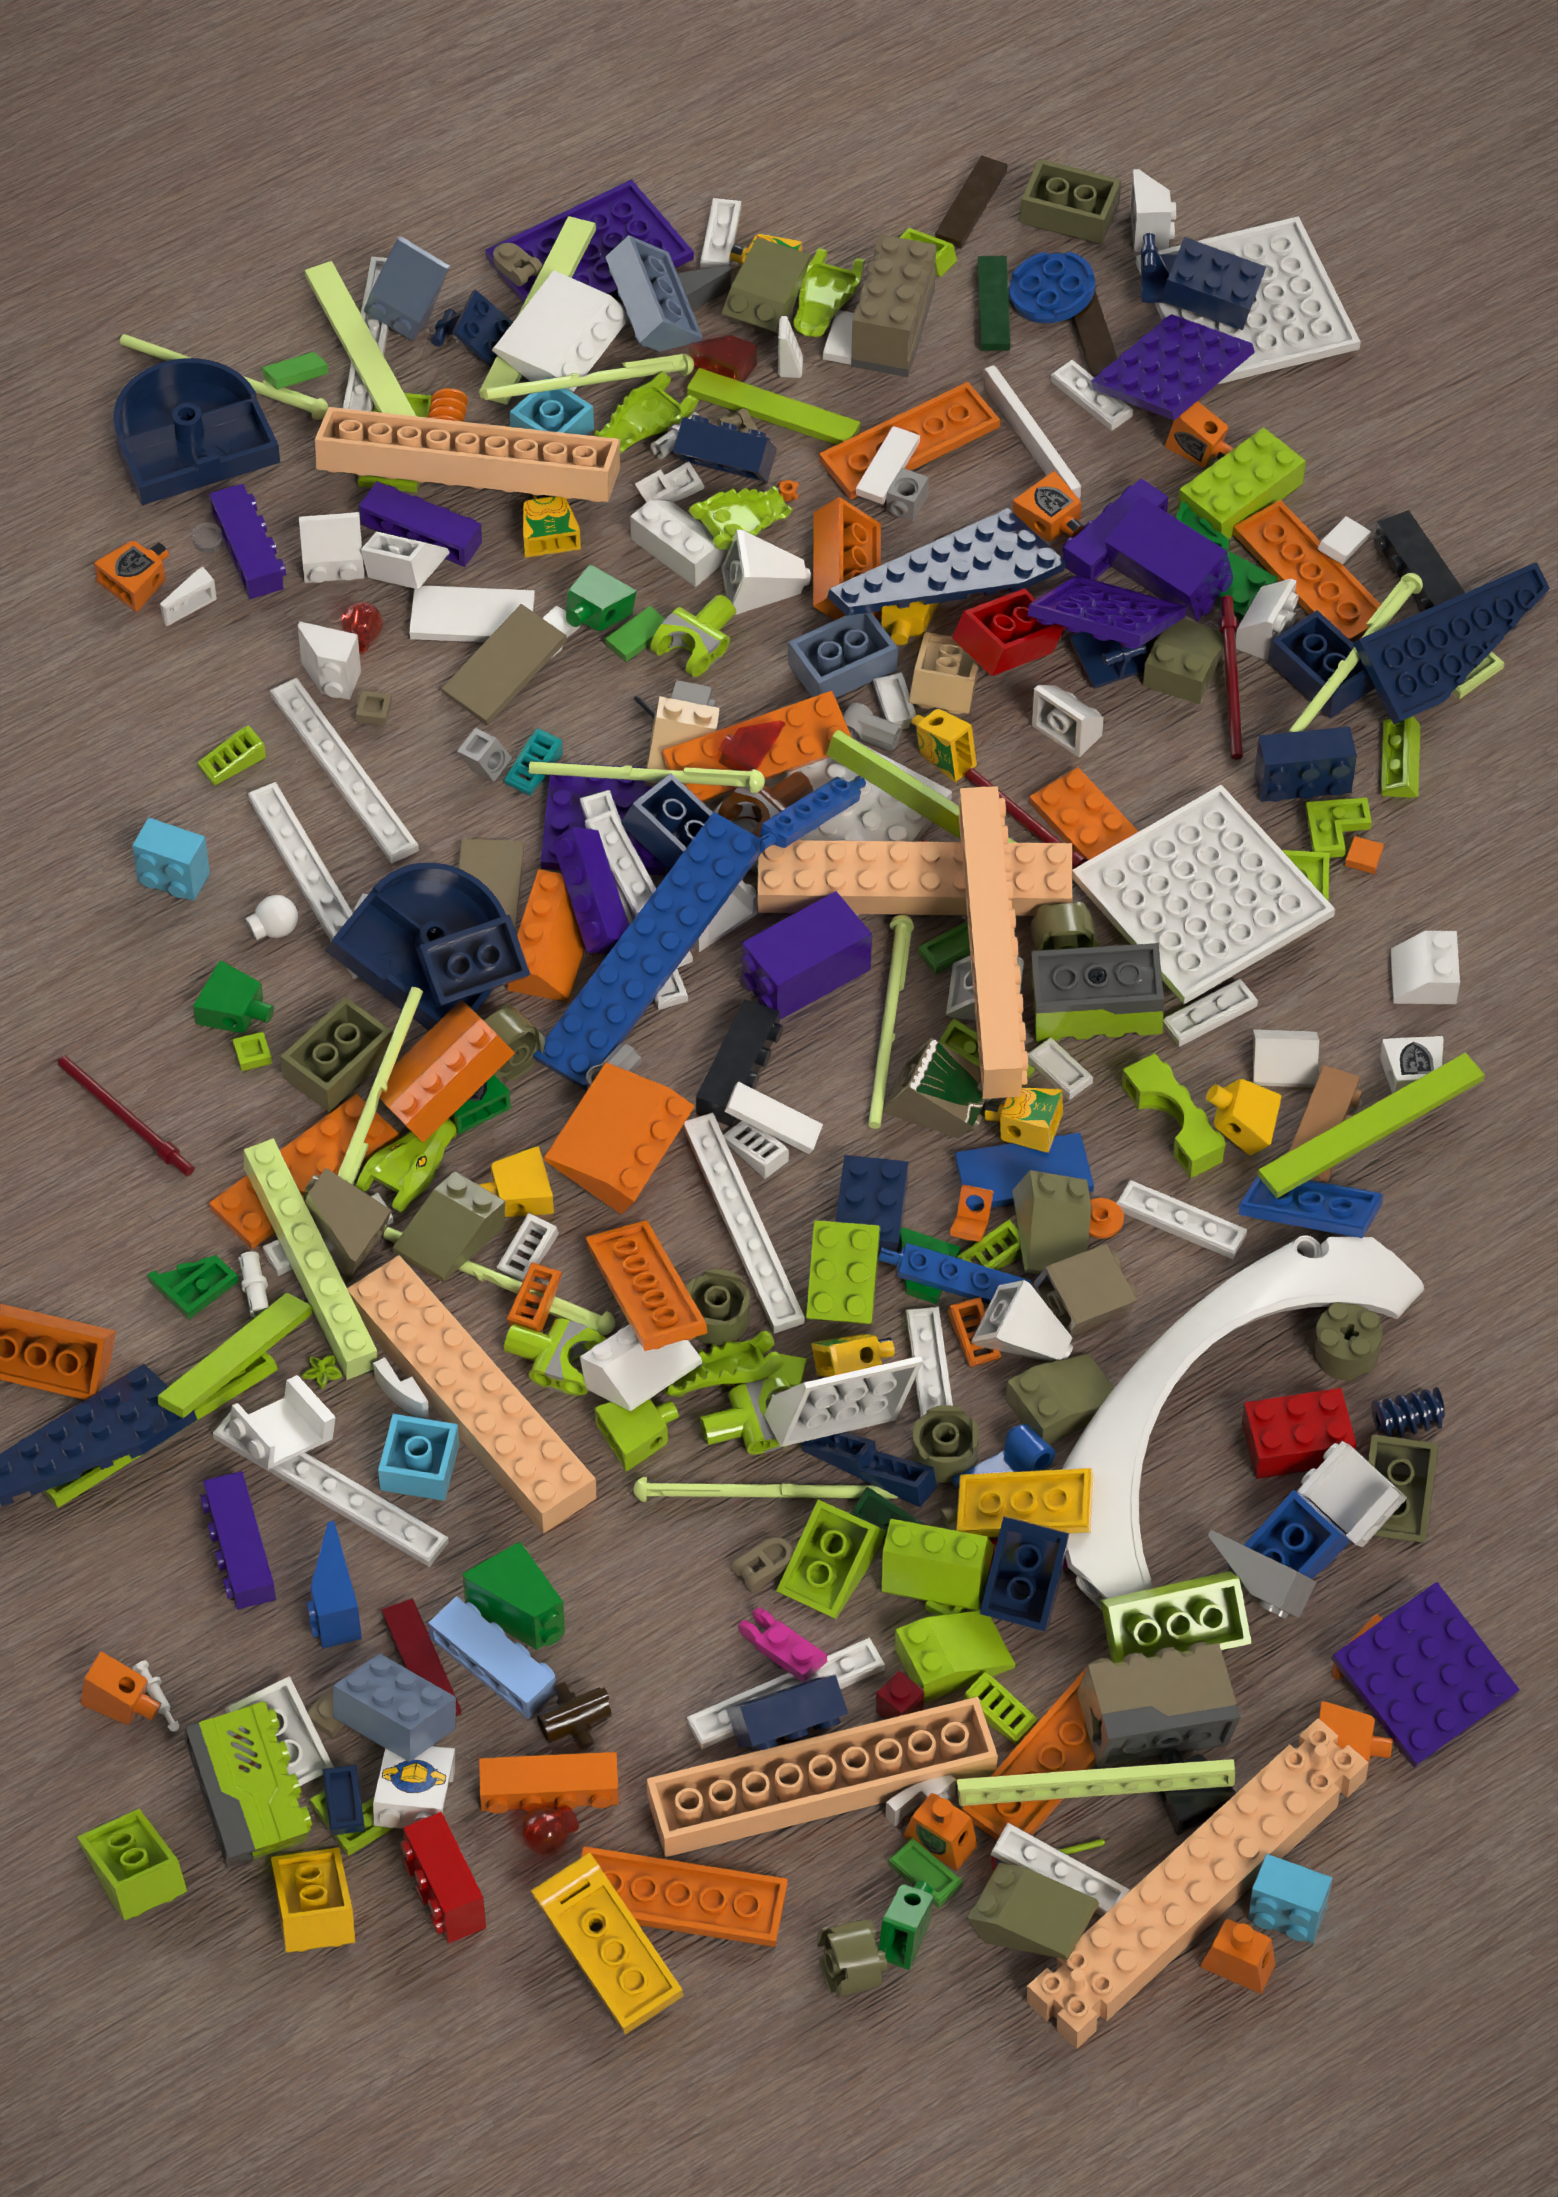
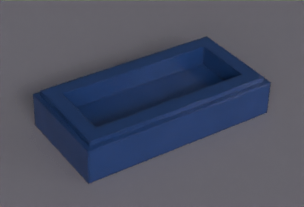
M357 1764L322 1769L331 1836L365 1831Z

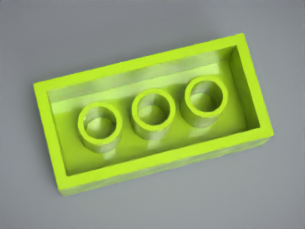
M1263 427L1179 489L1178 510L1181 502H1186L1190 509L1200 518L1206 519L1215 531L1221 532L1226 538L1230 539L1234 536L1232 534L1234 525L1282 500L1303 484L1306 460Z
M1231 1571L1100 1600L1111 1661L1113 1663L1123 1662V1658L1132 1653H1142L1146 1658L1156 1657V1652L1169 1647L1175 1648L1179 1653L1188 1652V1648L1191 1645L1199 1642H1206L1208 1645L1219 1643L1221 1650L1252 1644L1240 1578Z

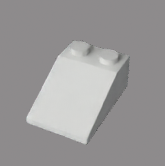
M290 1676L225 1708L226 1712L230 1713L262 1701L266 1702L268 1709L274 1708L280 1726L276 1738L278 1742L285 1741L291 1759L289 1766L286 1768L289 1775L296 1774L300 1786L323 1775L322 1769L334 1768Z

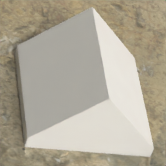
M1253 1029L1254 1084L1259 1086L1315 1088L1318 1078L1319 1037L1317 1032Z

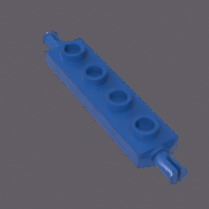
M837 776L762 823L760 832L762 837L755 840L756 849H760L763 852L771 845L786 848L857 803L861 795L860 789L866 786L865 779L857 776L848 782Z
M909 1243L901 1250V1253L882 1247L878 1261L896 1265L897 1277L969 1299L981 1297L982 1303L990 1304L999 1285L1022 1280L1032 1285L1031 1280Z

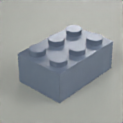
M872 612L844 616L788 642V665L811 697L833 691L835 698L872 682L874 678L883 677L897 670L898 647Z
M379 1653L333 1685V1718L410 1762L455 1730L456 1697Z

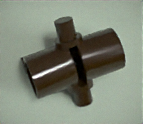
M566 1682L556 1685L554 1690L559 1698L556 1701L558 1705L536 1714L537 1722L545 1740L551 1743L572 1734L573 1738H578L582 1749L590 1747L594 1744L590 1734L592 1730L591 1725L612 1716L608 1703L609 1695L606 1689L598 1687L576 1697L574 1692H570Z

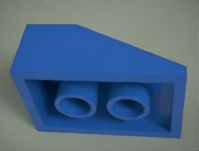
M1293 1490L1249 1538L1244 1546L1312 1579L1325 1569L1351 1540L1307 1497Z
M335 1521L327 1523L310 1587L312 1600L306 1602L313 1638H320L322 1649L362 1639L358 1604Z

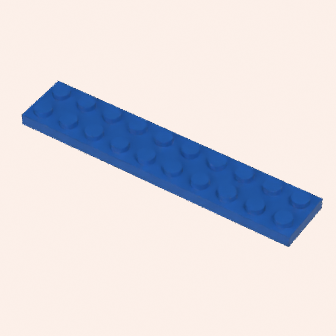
M713 812L546 1037L542 1054L539 1050L533 1055L535 1061L587 1091L586 1075L588 1070L593 1066L600 1065L623 1042L762 852L755 847V840L759 839V837Z

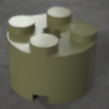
M1084 903L1044 904L1037 909V915L1032 920L1030 926L1035 951L1098 947L1092 916Z
M505 1004L484 1022L515 1052L494 1074L499 1080L505 1078L507 1081H512L526 1074L535 1065L536 1061L533 1059V1055L537 1050L542 1054L545 1038L519 1010L509 1004Z
M724 1269L705 1271V1275L697 1279L696 1277L693 1278L686 1287L706 1322L708 1332L693 1339L709 1345H723L725 1341L738 1342L750 1323V1292L748 1287L746 1288L742 1279L731 1271Z
M1341 1302L1333 1303L1322 1314L1316 1327L1313 1354L1315 1360L1317 1359L1321 1369L1327 1375L1340 1380L1357 1379V1376L1364 1373L1368 1374L1374 1369L1378 1361L1382 1340L1379 1316L1362 1306L1343 1304Z
M940 1405L927 1410L924 1416L917 1419L913 1427L912 1460L934 1467L936 1482L949 1483L952 1481V1477L967 1471L977 1463L979 1446L978 1425L973 1418L971 1419L964 1414V1410L956 1406Z
M860 1919L818 1931L817 1947L824 1946V1957L819 1958L820 1968L831 1993L837 1992L836 1998L876 1989L882 1984L881 1972L887 1971V1960L884 1952L877 1950L875 1943L876 1931L870 1919L864 1921Z

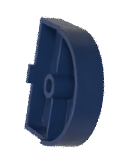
M182 358L156 364L131 379L117 398L113 413L117 450L141 505L280 463L279 444L256 398L255 390L240 373L219 362L199 358Z
M441 863L411 864L389 873L373 887L372 891L334 936L325 951L401 1010H403L411 987L421 989L423 993L413 1019L430 1031L460 1001L436 1008L416 948L421 944L506 916V913L492 891L479 879L464 870ZM494 989L463 999V1001L476 1013Z

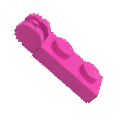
M761 1607L755 1609L752 1615L757 1624L766 1630L761 1634L757 1627L752 1623L750 1624L747 1620H743L738 1624L737 1628L742 1636L754 1644L758 1651L802 1682L809 1679L828 1662L827 1654L779 1620L775 1621L773 1616Z

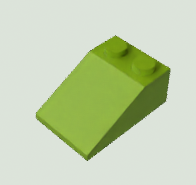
M818 1499L776 1591L837 1619L872 1564L887 1531Z
M980 1611L926 1617L897 1628L895 1631V1650L910 1680L925 1691L924 1703L974 1684L984 1672L992 1677L1015 1668V1662L992 1618L981 1615Z
M140 1808L77 1836L78 1842L108 1898L124 1921L137 1917L162 1903L170 1902L187 1892L177 1857Z

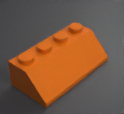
M837 497L815 511L813 516V607L832 619L837 620L846 615L827 598L829 589L881 566V523L841 497ZM881 610L872 612L877 620L881 618Z
M538 869L517 934L531 975L507 984L508 991L569 1002L586 947L563 875Z
M0 1304V1380L87 1400L98 1393L102 1387L111 1363L116 1331Z

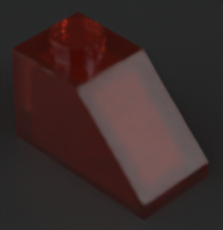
M733 335L694 342L689 346V356L692 357L694 369L697 370L701 368L744 383L757 366V346Z
M781 720L738 728L733 737L727 734L718 749L723 752L718 762L730 770L751 772L753 769L758 770L782 733L786 723Z

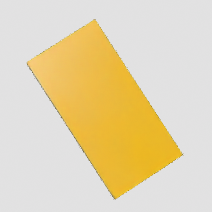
M1091 1468L960 1475L956 1531L988 1537H999L1003 1516H1008L1068 1533H1090L1093 1471Z

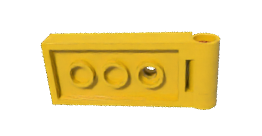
M587 1853L531 1890L534 1899L545 1913L546 1918L625 2035L684 1996L682 1988L591 1853ZM595 1923L603 1926L598 1932L590 1930L591 1926Z

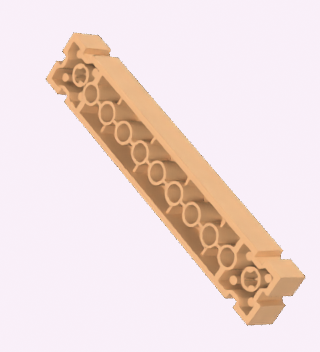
M1319 1718L1316 1719L1299 1735L1297 1749L1289 1744L1080 1937L1069 1959L1057 1958V1970L1054 1973L1046 1968L1027 1985V2004L1046 2021L1054 2016L1057 2019V2032L1078 2049L1096 2032L1097 2018L1102 2017L1107 2022L1255 1884L1266 1854L1282 1859L1338 1807L1340 1793L1348 1798L1366 1781L1369 1762L1349 1745L1343 1750L1338 1747V1735Z

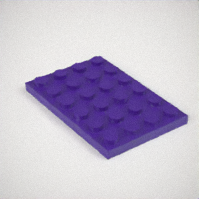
M632 179L485 250L486 259L523 303L528 297L538 275H531L528 277V282L522 286H517L494 265V249L502 243H514L531 257L538 258L543 266L568 216L593 222L596 225V231L572 279L609 294L613 298L619 296L615 280L610 275L606 256L628 235L669 252L675 268L694 260V251Z

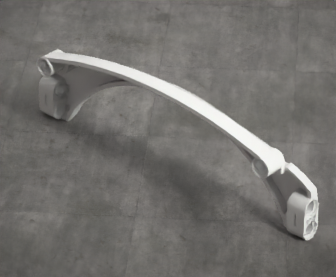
M1304 1235L1227 1280L1175 1322L1139 1358L1112 1390L1081 1434L1062 1468H1091L1093 1471L1091 1532L1070 1533L1065 1554L1067 1566L1077 1575L1075 1580L1082 1592L1102 1610L1100 1600L1151 1589V1577L1143 1554L1139 1525V1488L1142 1464L1149 1436L1161 1407L1177 1381L1204 1351L1230 1332L1255 1320L1279 1312L1301 1308L1330 1307V1305L1337 1302L1359 1305L1369 1311L1398 1319L1423 1292L1424 1285L1419 1277L1392 1251L1385 1248L1373 1237H1328L1320 1244L1313 1237ZM1297 1249L1301 1250L1305 1256L1299 1254Z

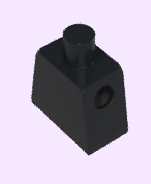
M1176 1748L1167 1750L1159 1758L1162 1764L1208 1761L1201 1754L1184 1760ZM1232 1786L1158 1792L1177 1836L1205 1823L1236 1794Z

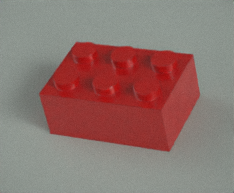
M1024 588L965 610L952 639L986 672L994 676L1052 654L1065 626L1042 624L1037 621V618L1027 616L1029 604L1037 599Z
M1342 1388L1244 1402L1242 1426L1256 1479L1305 1472L1313 1468L1317 1470L1325 1461L1323 1458L1325 1452L1335 1443L1339 1445L1343 1441L1350 1444L1356 1450V1440Z
M442 1811L403 1827L405 1841L400 1842L405 1857L402 1858L408 1876L416 1877L418 1882L416 1890L423 1906L427 1904L430 1906L432 1912L430 1920L437 1935L443 1933L449 1944L485 1929L484 1897Z

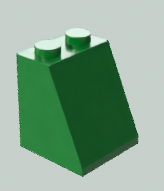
M521 1542L512 1545L462 1574L465 1604L467 1602L472 1603L480 1611L481 1617L489 1623L494 1622L498 1624L509 1635L537 1650L544 1645L549 1646L556 1643L565 1634L563 1600Z

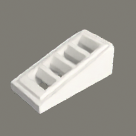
M781 316L778 336V375L780 377L800 378L802 376L803 355L788 317Z
M204 567L194 572L160 603L162 621L165 626L171 625L217 599L214 579Z
M741 1121L723 1135L727 1145L764 1179L789 1161V1150L781 1142L744 1121ZM745 1130L748 1132L739 1140L735 1138ZM751 1138L755 1139V1141H753L748 1146L745 1145V1143L749 1141ZM761 1144L763 1147L755 1152L754 1149ZM766 1152L771 1153L765 1158L762 1157Z
M528 1213L499 1262L497 1269L523 1282L531 1262L539 1264L559 1234L557 1227ZM535 1231L543 1235V1238L540 1240L530 1235V1233ZM528 1241L536 1245L537 1248L533 1250L523 1245V1243ZM520 1250L532 1257L528 1261L516 1255V1253ZM514 1260L525 1266L522 1272L510 1266L509 1263Z

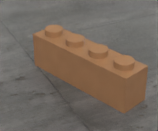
M1323 1065L1290 1151L1353 1116L1350 1115L1352 1107L1356 1109L1359 1107L1363 1090L1358 1089L1360 1076ZM1333 1167L1310 1180L1329 1183Z

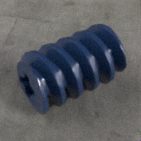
M1435 1387L1432 1393L1428 1389H1423L1420 1396L1416 1392H1410L1407 1399L1404 1395H1397L1395 1401L1387 1397L1383 1399L1382 1405L1379 1401L1373 1400L1371 1405L1375 1427L1387 1437H1392L1393 1429H1396L1400 1438L1404 1437L1405 1427L1407 1426L1411 1433L1415 1435L1417 1434V1424H1421L1424 1431L1428 1432L1430 1430V1421H1434L1436 1427L1442 1429L1445 1417L1444 1402L1438 1387Z

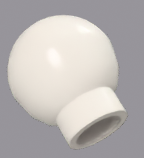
M271 895L258 904L255 914L245 919L256 940L265 936L280 938L289 935L294 930L298 921V912L290 899L281 895Z

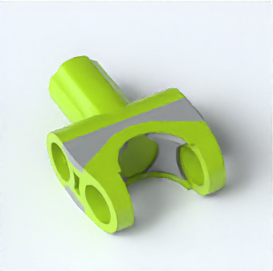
M716 595L696 616L678 607L660 625L654 634L650 649L659 656L676 648L689 650L693 654L689 658L685 670L691 676L698 677L712 667L726 652L730 643V637L720 630L736 614V608L723 595Z
M557 1318L554 1320L548 1335L513 1324L507 1333L504 1351L534 1361L528 1375L537 1385L560 1393L583 1396L588 1392L584 1376L578 1372V1369L572 1367L571 1363L594 1346L605 1341L606 1338L583 1324L564 1318Z
M770 1378L741 1384L733 1388L728 1394L733 1409L700 1417V1424L706 1444L712 1445L743 1437L749 1454L758 1455L783 1448L780 1447L764 1415L772 1396L791 1388L789 1381L784 1378Z

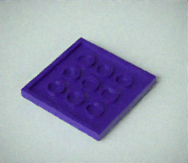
M1171 314L1164 318L1153 330L1145 334L1130 349L1123 352L1112 364L1104 368L1100 374L1091 380L1095 391L1175 420L1253 355L1255 351L1251 342Z
M1076 575L1030 603L1027 616L1037 618V621L1042 624H1059L1065 626V629L1070 632H1087L1093 634L1095 639L1103 641L1111 639L1121 642L1123 647L1135 649L1185 618L1187 606Z
M632 767V768H643V769H646L647 767ZM550 775L541 869L561 870L552 841L571 827L586 828V818L580 805V798L610 790L622 822L632 804L653 787L644 786V781ZM624 828L648 874L665 875L666 866Z
M1438 1582L1422 1591L1331 1657L1332 1661L1389 1736L1393 1738L1395 1744L1413 1767L1417 1766L1520 1691Z

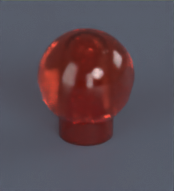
M358 602L349 606L343 613L342 630L358 635L359 653L368 651L369 644L379 636L383 628V618L380 611L372 604Z
M567 1805L557 1810L551 1807H541L532 1810L526 1815L521 1826V1836L523 1842L531 1851L541 1855H549L563 1847L568 1839V1835L578 1831L579 1825L573 1810Z

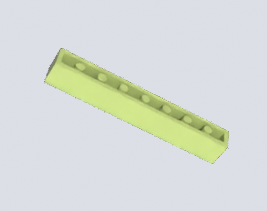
M274 1138L244 1149V1169L309 1304L312 1305V1310L346 1380L374 1370L373 1363L377 1361V1349Z

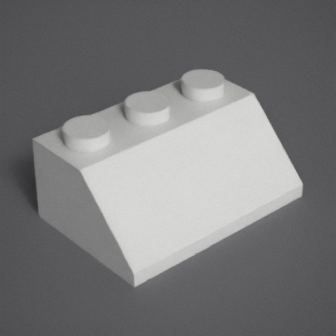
M651 499L630 516L631 540L694 587L698 586L723 565L729 549H717L712 542L714 537L706 526L672 501Z
M630 1324L580 1356L586 1389L629 1411H632L702 1364L701 1357L688 1340L665 1345L660 1349L644 1351Z

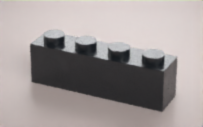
M1409 510L1377 522L1376 534L1373 538L1376 549L1379 552H1383L1387 558L1391 571L1397 573L1400 579L1405 574L1414 573L1422 580L1423 586L1420 593L1411 594L1417 602L1419 612L1465 593Z
M744 999L696 1095V1115L704 1116L713 1113L717 1122L732 1126L736 1117L724 1111L734 1086L740 1082L755 1090L759 1080L758 1072L761 1066H767L771 1055L770 1047L773 1042L778 1043L783 1031V1025L780 1024V1011Z

